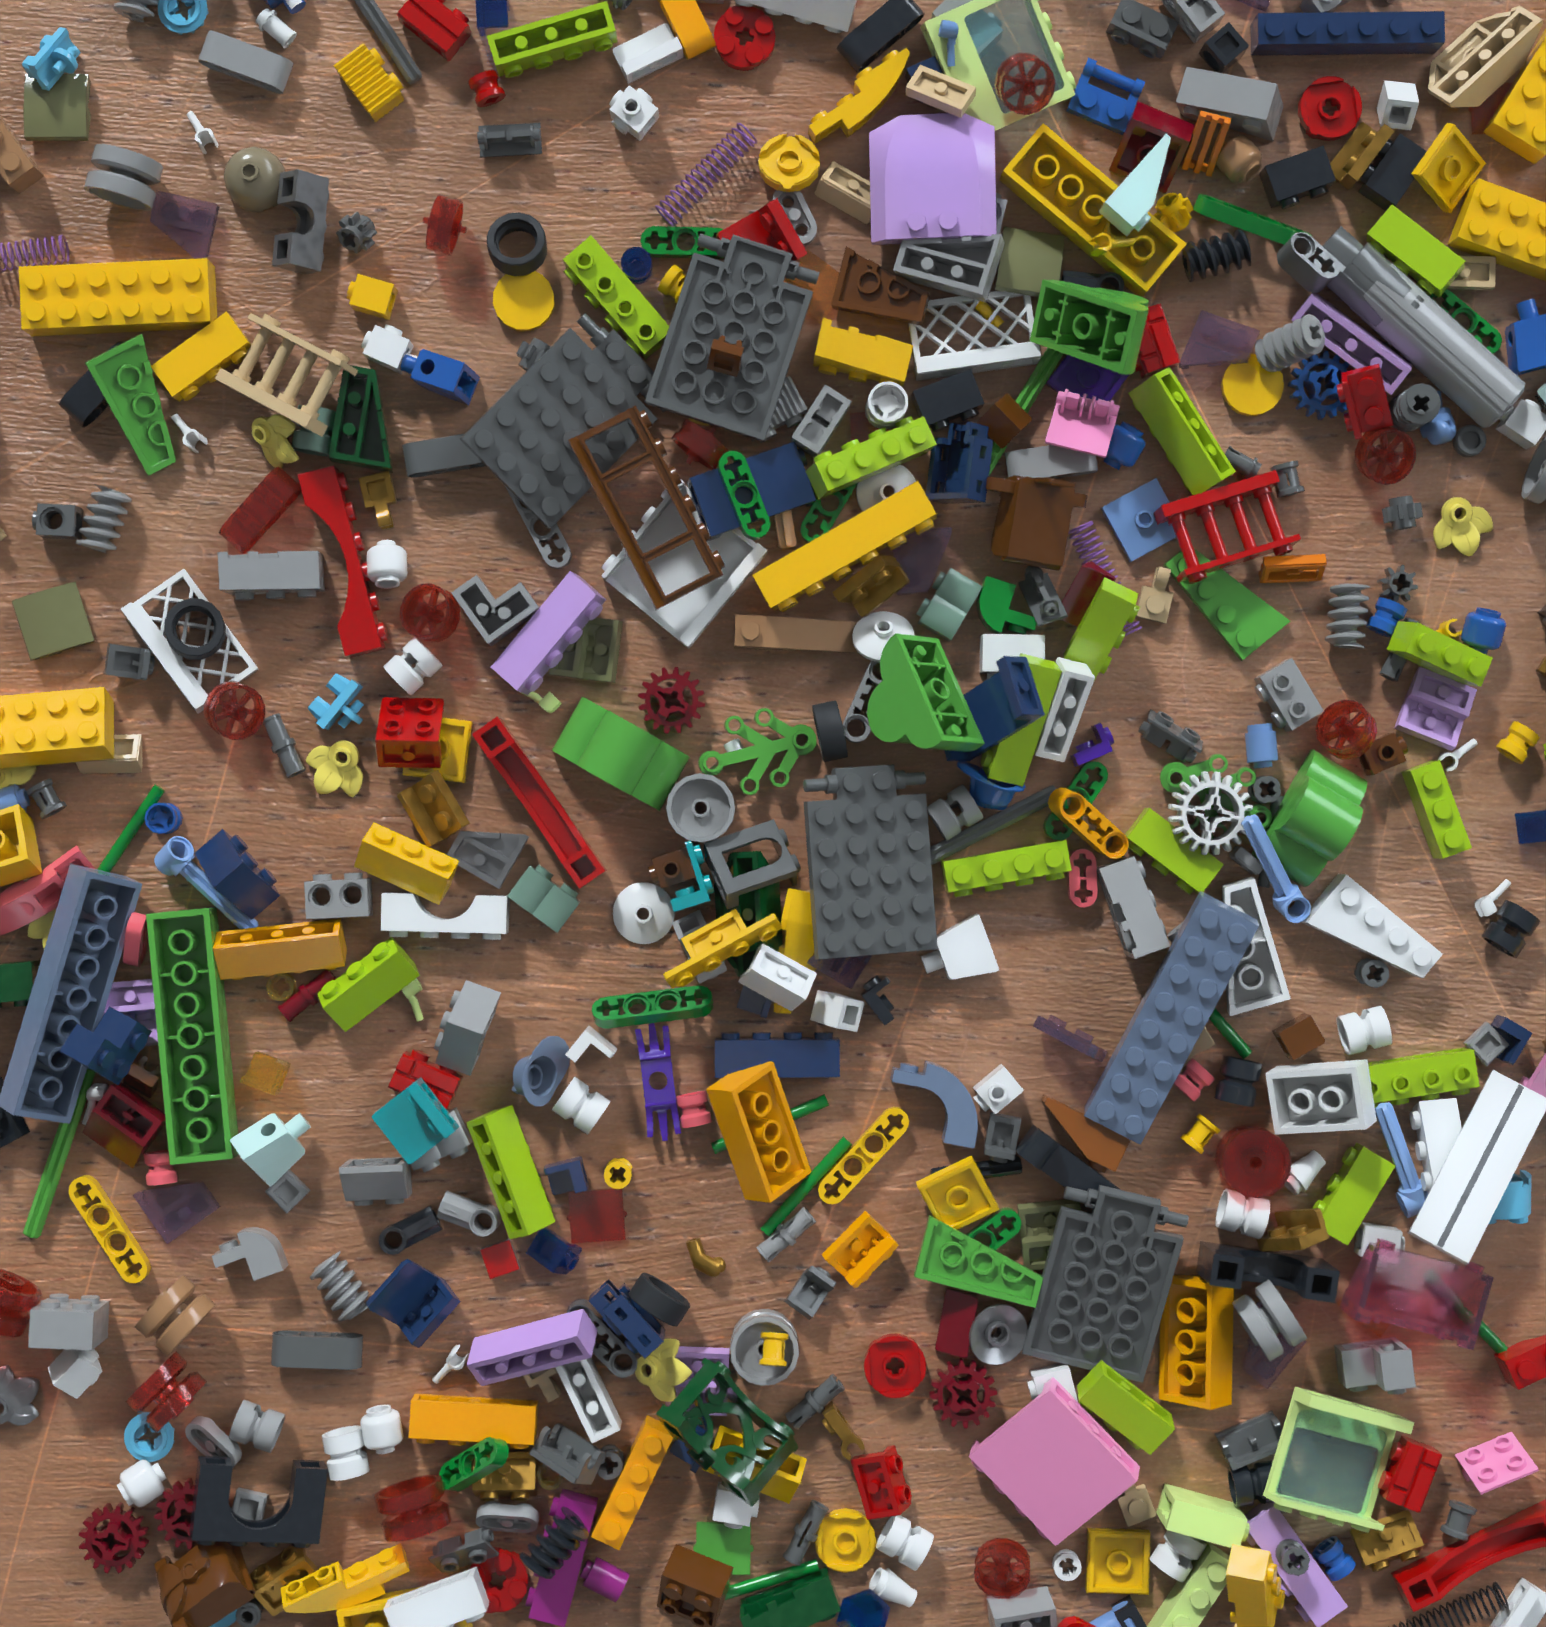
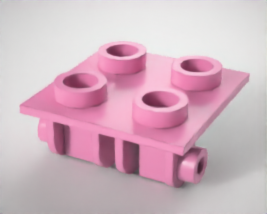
M1065 389V392L1058 391L1056 406L1045 443L1106 458L1120 405L1114 404L1113 400L1110 402L1098 399L1097 401L1096 396H1093L1092 399L1086 398L1087 394L1085 393L1083 397H1080V394L1069 392L1068 389Z
M1512 1432L1455 1454L1456 1459L1463 1468L1462 1473L1465 1480H1471L1480 1494L1539 1471Z

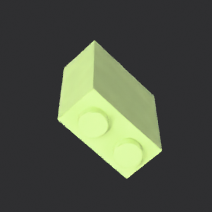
M1164 1483L1156 1514L1166 1530L1232 1548V1544L1241 1546V1542L1247 1540L1250 1525L1247 1523L1248 1519L1239 1507L1235 1508L1233 1502Z

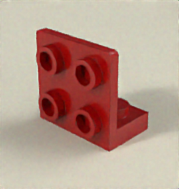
M778 198L723 229L716 235L719 240L722 237L731 240L734 234L792 253L791 260L797 261L808 254Z
M382 698L375 738L378 767L441 768L440 733L444 712V699Z

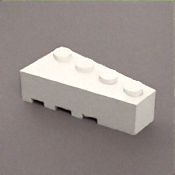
M1338 874L1311 906L1309 916L1301 922L1415 977L1424 978L1443 955L1346 874Z
M1248 877L1222 885L1223 903L1257 919L1259 925L1226 986L1227 1012L1229 1016L1291 999L1255 879Z

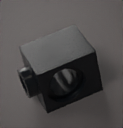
M1228 22L1204 43L1199 55L1214 72L1224 73L1244 55L1249 45Z

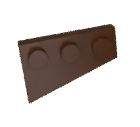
M846 246L831 306L835 310L923 326L930 295L929 292L898 275L890 273L881 268L879 264L870 259H865Z

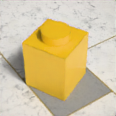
M357 274L356 281L350 282L347 299L350 300L349 304L355 311L390 320L398 290L394 284Z

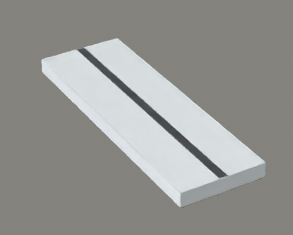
M1492 1070L1408 1234L1467 1265L1546 1111V1097Z

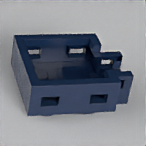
M966 422V425L949 423L948 439L943 437L934 438L937 445L931 449L926 496L929 501L941 504L986 503L987 477H989L993 440L987 439L988 426L974 422ZM942 449H944L943 460H941ZM938 482L940 483L939 493H937Z
M608 1279L590 1295L588 1301L602 1315L603 1320L618 1336L623 1334L626 1337L624 1343L633 1354L637 1355L640 1353L646 1358L664 1342L666 1329L654 1316L646 1312L629 1296L630 1289L625 1283L618 1289Z

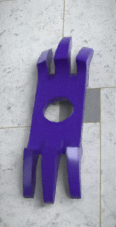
M655 1023L648 1024L650 1052H645L641 1028L635 1029L645 1098L647 1138L653 1137V1111H657L662 1141H668V1109H671L675 1134H681L671 1060L669 1026H663L664 1050H659ZM662 1072L666 1075L667 1085L663 1089L657 1090L651 1087L649 1077L652 1073Z

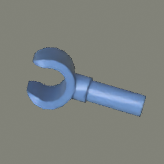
M942 20L938 37L948 39L947 66H955V40L959 27L953 21Z

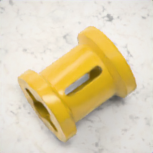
M1198 1113L1196 1116L1197 1121L1180 1138L1198 1153L1202 1154L1204 1146L1214 1134H1219L1221 1130Z
M613 1158L608 1162L604 1170V1180L608 1186L614 1189H621L626 1187L631 1181L632 1165L627 1159ZM614 1167L618 1170L623 1167L625 1169L623 1174L625 1178L623 1179L619 1176L614 1179L612 1177L614 1172L612 1168Z
M762 1332L761 1338L764 1339L763 1356L759 1360V1365L787 1367L784 1353L785 1341L789 1339V1334Z

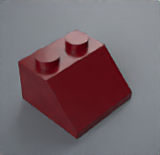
M1138 101L1109 171L1127 178L1167 134L1171 137L1157 190L1166 194L1190 143L1195 125Z

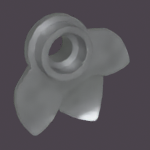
M9 1365L0 1367V1403L4 1406V1411L0 1414V1424L8 1421L17 1426L26 1425L39 1416L38 1410L30 1403L38 1393L40 1381L38 1378L22 1377L14 1380V1375Z

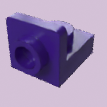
M1101 723L1091 726L1098 744L1094 745L1093 740L1076 746L1077 753L1070 755L1075 767L1113 751L1111 745L1114 744V739L1108 727L1103 728Z

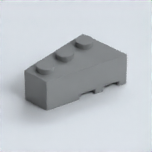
M1186 67L1176 100L1180 114L1187 119L1197 120L1200 111L1231 118L1230 129L1272 142L1284 107L1278 84L1191 67Z
M992 234L985 237L961 236V238L902 240L893 271L896 275L909 282L986 303L1005 241L1001 234Z
M258 551L247 552V554L228 555V552H218L219 590L232 596L235 595V600H254L255 594H266V599H284L285 593H297L299 598L317 597L316 592L325 591L323 554L319 551H278L277 553L258 554Z
M1128 856L1097 867V876L1125 956L1136 959L1170 947L1165 926L1162 920L1159 919L1155 909L1157 905L1151 890L1147 889L1145 884L1146 872L1141 860L1136 861L1135 856Z

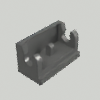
M1271 1410L1215 1433L1226 1463L1234 1471L1275 1454L1282 1430L1280 1428L1281 1423Z
M556 1423L552 1431L548 1426L542 1429L534 1448H531L529 1454L573 1484H592L606 1453L563 1424Z

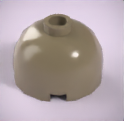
M258 147L243 148L233 154L226 164L224 171L226 190L232 200L244 210L256 213L264 212L263 210L269 209L272 206L274 208L278 205L280 173L286 172L279 158L268 150Z

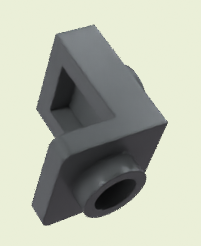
M108 643L104 674L147 681L148 674L152 675L155 658L151 656L150 649Z
M990 1112L983 1147L984 1154L988 1155L990 1160L1000 1163H1007L1008 1159L1015 1160L1021 1118Z
M810 1266L803 1271L784 1302L810 1320L827 1294L834 1289L837 1283L831 1279V1275L823 1268Z

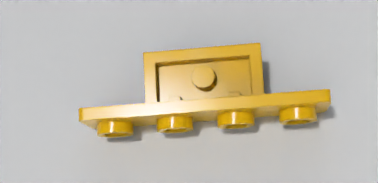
M734 909L681 938L691 959L667 971L663 976L671 988L686 986L698 974L704 971H713L722 964V961L731 956L737 957L749 950V946L758 941H767L773 938L782 926L773 913L746 927L737 909Z

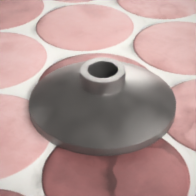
M996 1304L984 1309L973 1321L969 1332V1343L974 1355L982 1362L990 1365H1001L1014 1359L1023 1349L1027 1333L1025 1318L1016 1308L1007 1304ZM997 1327L996 1333L991 1335L992 1330Z

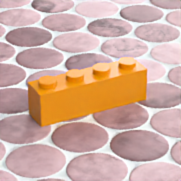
M341 918L218 931L215 936L213 952L220 980H240L253 976L269 977L280 973H303L308 970H333L338 967H345L347 946Z
M414 1394L410 1403L409 1438H414L416 1442L421 1444L435 1443V1440H448V1444L460 1446L465 1445L466 1441L480 1442L487 1437L505 1440L507 1444H510L511 1448L526 1449L529 1445H534L536 1440L538 1400Z
M646 1415L623 1463L621 1474L616 1478L592 1529V1538L617 1550H620L673 1440V1437L659 1420Z

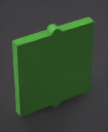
M697 1522L696 1544L693 1546V1550L734 1567L732 1575H750V1552L754 1550L751 1544V1522L749 1527L742 1525L741 1529L726 1527L724 1522Z

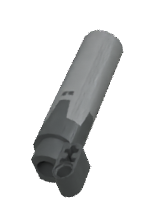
M1342 226L1323 245L1319 244L1309 234L1297 232L1278 251V264L1304 289L1312 293H1319L1327 286L1354 313L1482 428L1490 427L1499 420L1524 392L1525 382L1371 244L1366 243L1363 246Z

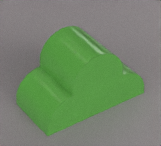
M1043 279L1030 342L1121 374H1133L1149 311V301L1141 296L1123 291L1090 288L1065 281Z
M895 633L887 641L881 654L880 672L883 681L873 690L868 702V722L874 735L885 742L914 744L923 749L971 752L984 745L983 738L939 639Z
M581 697L552 749L558 755L659 811L690 759L683 752L584 697Z
M1310 749L1273 816L1271 824L1265 829L1289 879L1302 887L1309 886L1318 877L1327 862L1337 858L1352 839L1362 818L1363 808L1359 805L1367 789V780L1314 749ZM1253 850L1251 855L1254 856L1257 860H1259L1255 851Z

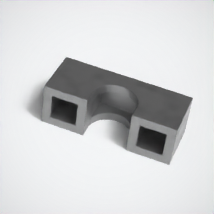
M299 169L280 173L277 204L286 206L293 211L297 227L295 232L274 236L273 267L300 274L321 271L324 261V234L327 228L326 209L329 200V178Z

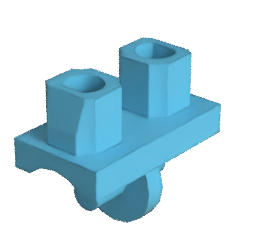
M59 27L52 36L45 35L40 41V51L35 56H27L22 62V66L28 76L35 78L43 90L49 91L64 72L74 73L78 68L76 58L81 52L70 40L67 28Z
M335 674L326 687L338 695V697L330 705L318 696L310 704L308 710L318 719L316 724L323 729L329 730L342 713L344 715L338 724L344 729L351 720L360 725L363 719L357 713L364 704L356 699L350 708L348 706L363 686L355 680L351 679L350 681L339 674Z

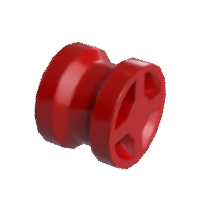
M496 70L481 72L468 81L470 89L476 93L475 102L478 107L491 106L503 100L506 96L504 89L499 87V76Z

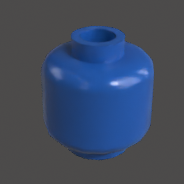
M1124 421L1120 425L1115 424L1107 455L1103 461L1118 470L1122 465L1126 467L1134 466L1146 446V442L1142 438L1144 433Z
M1477 607L1476 611L1469 612L1466 615L1461 640L1465 644L1470 645L1469 647L1487 655L1488 650L1500 648L1506 622L1501 618L1500 612Z

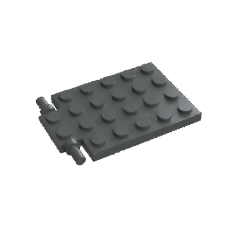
M700 234L697 246L715 251L717 256L725 259L722 262L693 253L645 399V404L765 442L813 296V291L784 281L785 278L793 281L797 278L816 285L820 272L799 266V262L791 260L792 253L734 234L731 240L723 237L719 240ZM722 335L726 336L725 342L736 345L737 340L742 341L744 352L737 377L707 369L712 342L714 339L718 340Z
M586 313L576 322L591 336L590 341L595 345L592 350L569 328L460 438L484 465L548 529H551L592 487L573 449H571L568 439L584 433L635 405L639 412L645 410L652 424L657 420L653 413L636 397L641 393L646 398L654 371L614 329L608 332L604 327L599 328ZM628 419L585 443L599 470L604 474L639 439V436L631 420Z
M894 764L832 769L831 775H825L824 778L806 779L803 781L805 792L825 791L826 794H833V800L803 802L815 959L938 949L926 794L897 795L896 789H905L906 785L925 784V772L905 773L904 770L895 771Z
M1099 1185L1098 1190L1088 1188L1087 1191L1066 1186L1064 1199L1084 1203V1207L1092 1208V1212L1089 1213L1064 1206L1060 1208L1042 1273L1041 1289L1036 1308H1033L1022 1354L1087 1370H1092L1102 1360L1124 1378L1143 1383L1184 1241L1182 1235L1156 1229L1155 1225L1164 1226L1165 1223L1186 1228L1189 1216L1168 1211V1207L1161 1206L1160 1199L1103 1185Z

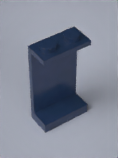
M795 442L745 458L769 517L803 505L806 507L811 506L816 501V493L804 468L807 466L805 454L802 448L797 449ZM739 462L731 463L724 467L726 471L731 470L735 477L733 482H729L731 486L738 481L747 480L745 476L740 479L738 478L736 470L740 466ZM717 468L690 477L687 485L701 523L703 522L711 537L708 541L720 538L725 532L740 528ZM740 487L735 491V498L739 503L748 504L752 501V492L748 488ZM754 505L749 510L741 511L743 516L749 512L751 517L750 524L757 522L752 513L758 509L757 505Z
M1003 656L996 661L999 669L998 673L964 694V698L985 744L971 752L944 750L947 761L969 762L1045 715L1027 657Z

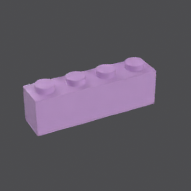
M1311 293L1292 318V321L1302 319L1303 316L1308 314L1315 316L1320 321L1324 330V345L1354 368L1359 369L1379 364L1385 390L1391 395L1412 370L1410 362L1317 293Z
M569 571L491 668L516 691L526 695L535 691L542 684V677L550 668H554L561 661L562 653L565 649L581 637L582 629L589 620L595 619L601 613L602 605L606 599L583 578Z
M580 1309L475 1337L466 1366L481 1386L592 1358L597 1328L585 1310Z
M1274 1502L1260 1503L1245 1514V1517L1248 1519L1247 1523L1250 1525L1247 1541L1251 1547L1258 1544L1261 1550L1270 1551L1273 1563L1277 1564V1572L1281 1576V1589L1285 1591L1287 1597L1292 1594L1296 1597L1299 1604L1295 1608L1305 1622L1312 1620L1316 1627H1321L1348 1606L1282 1513L1273 1507ZM1285 1539L1296 1540L1310 1558L1308 1570L1300 1576L1288 1574L1277 1561L1275 1550L1277 1545ZM1294 1553L1289 1555L1291 1562L1296 1560Z

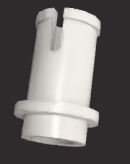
M266 8L256 19V23L259 25L258 29L260 31L265 30L284 49L297 36L295 31L277 17L275 10L270 11Z

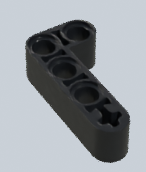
M1035 1125L1030 1128L1016 1147L1015 1151L1037 1169L1045 1172L1065 1188L1068 1186L1087 1191L1088 1188L1098 1190L1099 1185L1121 1190Z

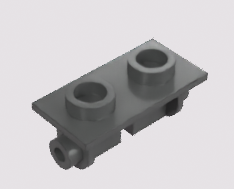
M541 123L478 126L477 139L480 146V158L542 154Z
M1028 566L1024 574L1025 580L1018 582V585L1038 627L1068 617L1048 573L1043 574L1042 569L1039 567Z
M1150 709L1147 718L1148 722L1144 721L1138 730L1142 733V738L1159 748L1167 739L1171 741L1166 749L1167 753L1183 763L1186 761L1192 763L1197 756V752L1201 753L1203 741L1200 739V735L1188 727L1183 729L1174 724L1173 718L1162 711L1156 713Z
M482 1527L465 1533L464 1545H462V1538L460 1536L438 1541L437 1545L433 1546L434 1556H430L428 1559L442 1573H451L470 1564L483 1563L489 1558L499 1556V1552L490 1545V1542L494 1541L493 1531Z

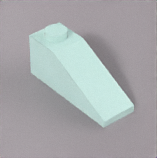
M1167 134L1111 194L1099 210V213L1126 237L1133 229L1139 232L1151 219L1147 213L1154 205L1171 137Z

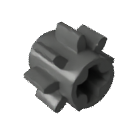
M355 212L351 217L346 215L339 221L342 228L336 234L339 237L340 243L346 249L354 250L355 254H357L362 249L367 251L375 244L372 237L377 234L373 222L367 216Z
M533 338L530 344L523 341L516 353L521 358L518 365L527 371L551 346L537 338Z
M1412 496L1389 499V507L1382 509L1384 524L1392 523L1393 530L1416 527V519L1423 517L1421 502L1413 503Z
M1404 565L1398 566L1396 573L1392 568H1386L1384 571L1387 577L1377 580V583L1381 584L1383 589L1379 596L1387 595L1391 597L1390 600L1395 602L1398 601L1399 596L1405 602L1411 600L1408 592L1418 589V586L1413 584L1412 579L1416 573L1408 574L1404 572ZM1398 579V583L1403 585L1402 589L1397 590V586L1393 585L1392 581Z

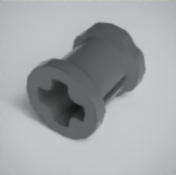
M1298 461L1286 462L1271 467V471L1276 470L1280 479L1278 483L1279 491L1276 493L1277 498L1305 491L1304 486L1300 485L1298 477ZM1285 473L1288 474V479H1289L1290 486L1288 485V482H1287V478H1286V474H1285Z
M1258 776L1254 784L1248 786L1247 792L1251 800L1256 803L1274 802L1281 794L1280 782L1272 776ZM1260 784L1269 785L1267 787L1269 795H1260L1262 791L1259 787Z
M51 778L34 785L26 791L28 796H32L41 811L39 814L41 819L48 818L67 806L57 796L52 787L54 782Z
M1365 958L1356 964L1354 975L1359 983L1378 988L1383 986L1389 979V969L1380 960ZM1369 967L1377 969L1373 973L1374 979L1366 976L1370 973Z
M608 1444L601 1448L606 1454L597 1474L605 1480H612L621 1474L624 1454L616 1445ZM606 1457H611L612 1462H615L614 1467L608 1466V1463L605 1462Z
M1450 1500L1448 1504L1451 1507L1446 1524H1442L1440 1530L1455 1538L1468 1540L1469 1535L1466 1532L1471 1517L1476 1515L1477 1509L1463 1502Z
M1285 1539L1277 1545L1275 1556L1288 1574L1300 1576L1308 1570L1310 1558L1296 1540ZM1294 1553L1296 1560L1291 1562L1289 1555Z

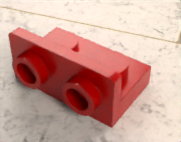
M1375 364L1343 372L1341 384H1337V391L1340 403L1346 402L1348 413H1344V420L1347 431L1354 432L1355 440L1362 439V433L1393 426L1380 365Z
M895 1445L888 1446L883 1452L857 1455L850 1460L867 1520L899 1516L911 1505V1489L905 1482L903 1461L897 1453Z

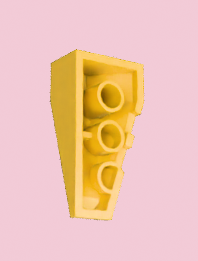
M788 888L781 918V929L786 930V939L784 945L779 947V953L815 972L821 959H815L810 891ZM774 1002V1012L792 1013V1011Z

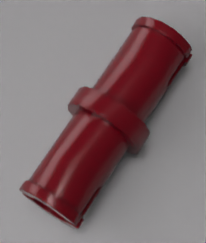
M324 969L308 984H301L298 987V992L278 1006L279 1011L289 1022L293 1021L310 1005L315 1006L319 1003L317 993L322 990L326 983L337 978L330 970Z

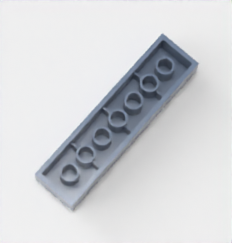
M70 863L0 1093V1107L10 1114L70 1124L87 1068L60 1052V1049L76 1024L94 1032L103 1017L123 951L127 923L131 914L135 911L142 883L127 876Z
M1202 891L1199 892L1085 1104V1117L1141 1145L1259 927L1257 919Z

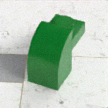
M986 576L983 579L981 585L983 587L977 599V613L982 624L994 634H1000L1004 624L1009 625L1008 631L1016 634H1026L1027 631L1033 632L1037 625L1033 616L1009 609L1016 585Z

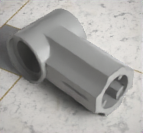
M449 1191L445 1192L437 1213V1218L467 1228L481 1237L489 1236L499 1227L502 1220L499 1209L491 1204L484 1205ZM480 1213L490 1215L492 1218L491 1227L487 1228L479 1223L478 1217Z

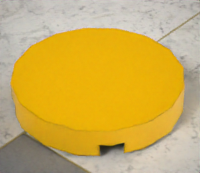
M787 134L778 135L768 140L761 148L758 160L760 176L767 185L775 190L784 192L800 191L810 186L818 176L820 169L819 151L813 142L804 136L796 134L795 137H787Z
M536 271L525 276L505 274L498 281L493 291V306L498 318L506 327L518 332L539 329L550 320L555 308V295L549 281Z
M1256 354L1243 355L1232 361L1224 371L1221 380V391L1225 402L1237 414L1248 417L1260 416L1274 408L1281 399L1284 389L1281 371L1269 372L1262 368Z
M848 1508L833 1510L825 1515L816 1532L818 1537L815 1541V1547L819 1558L833 1571L848 1573L864 1567L863 1565L868 1560L870 1561L874 1555L876 1547L875 1531L871 1522L859 1511Z

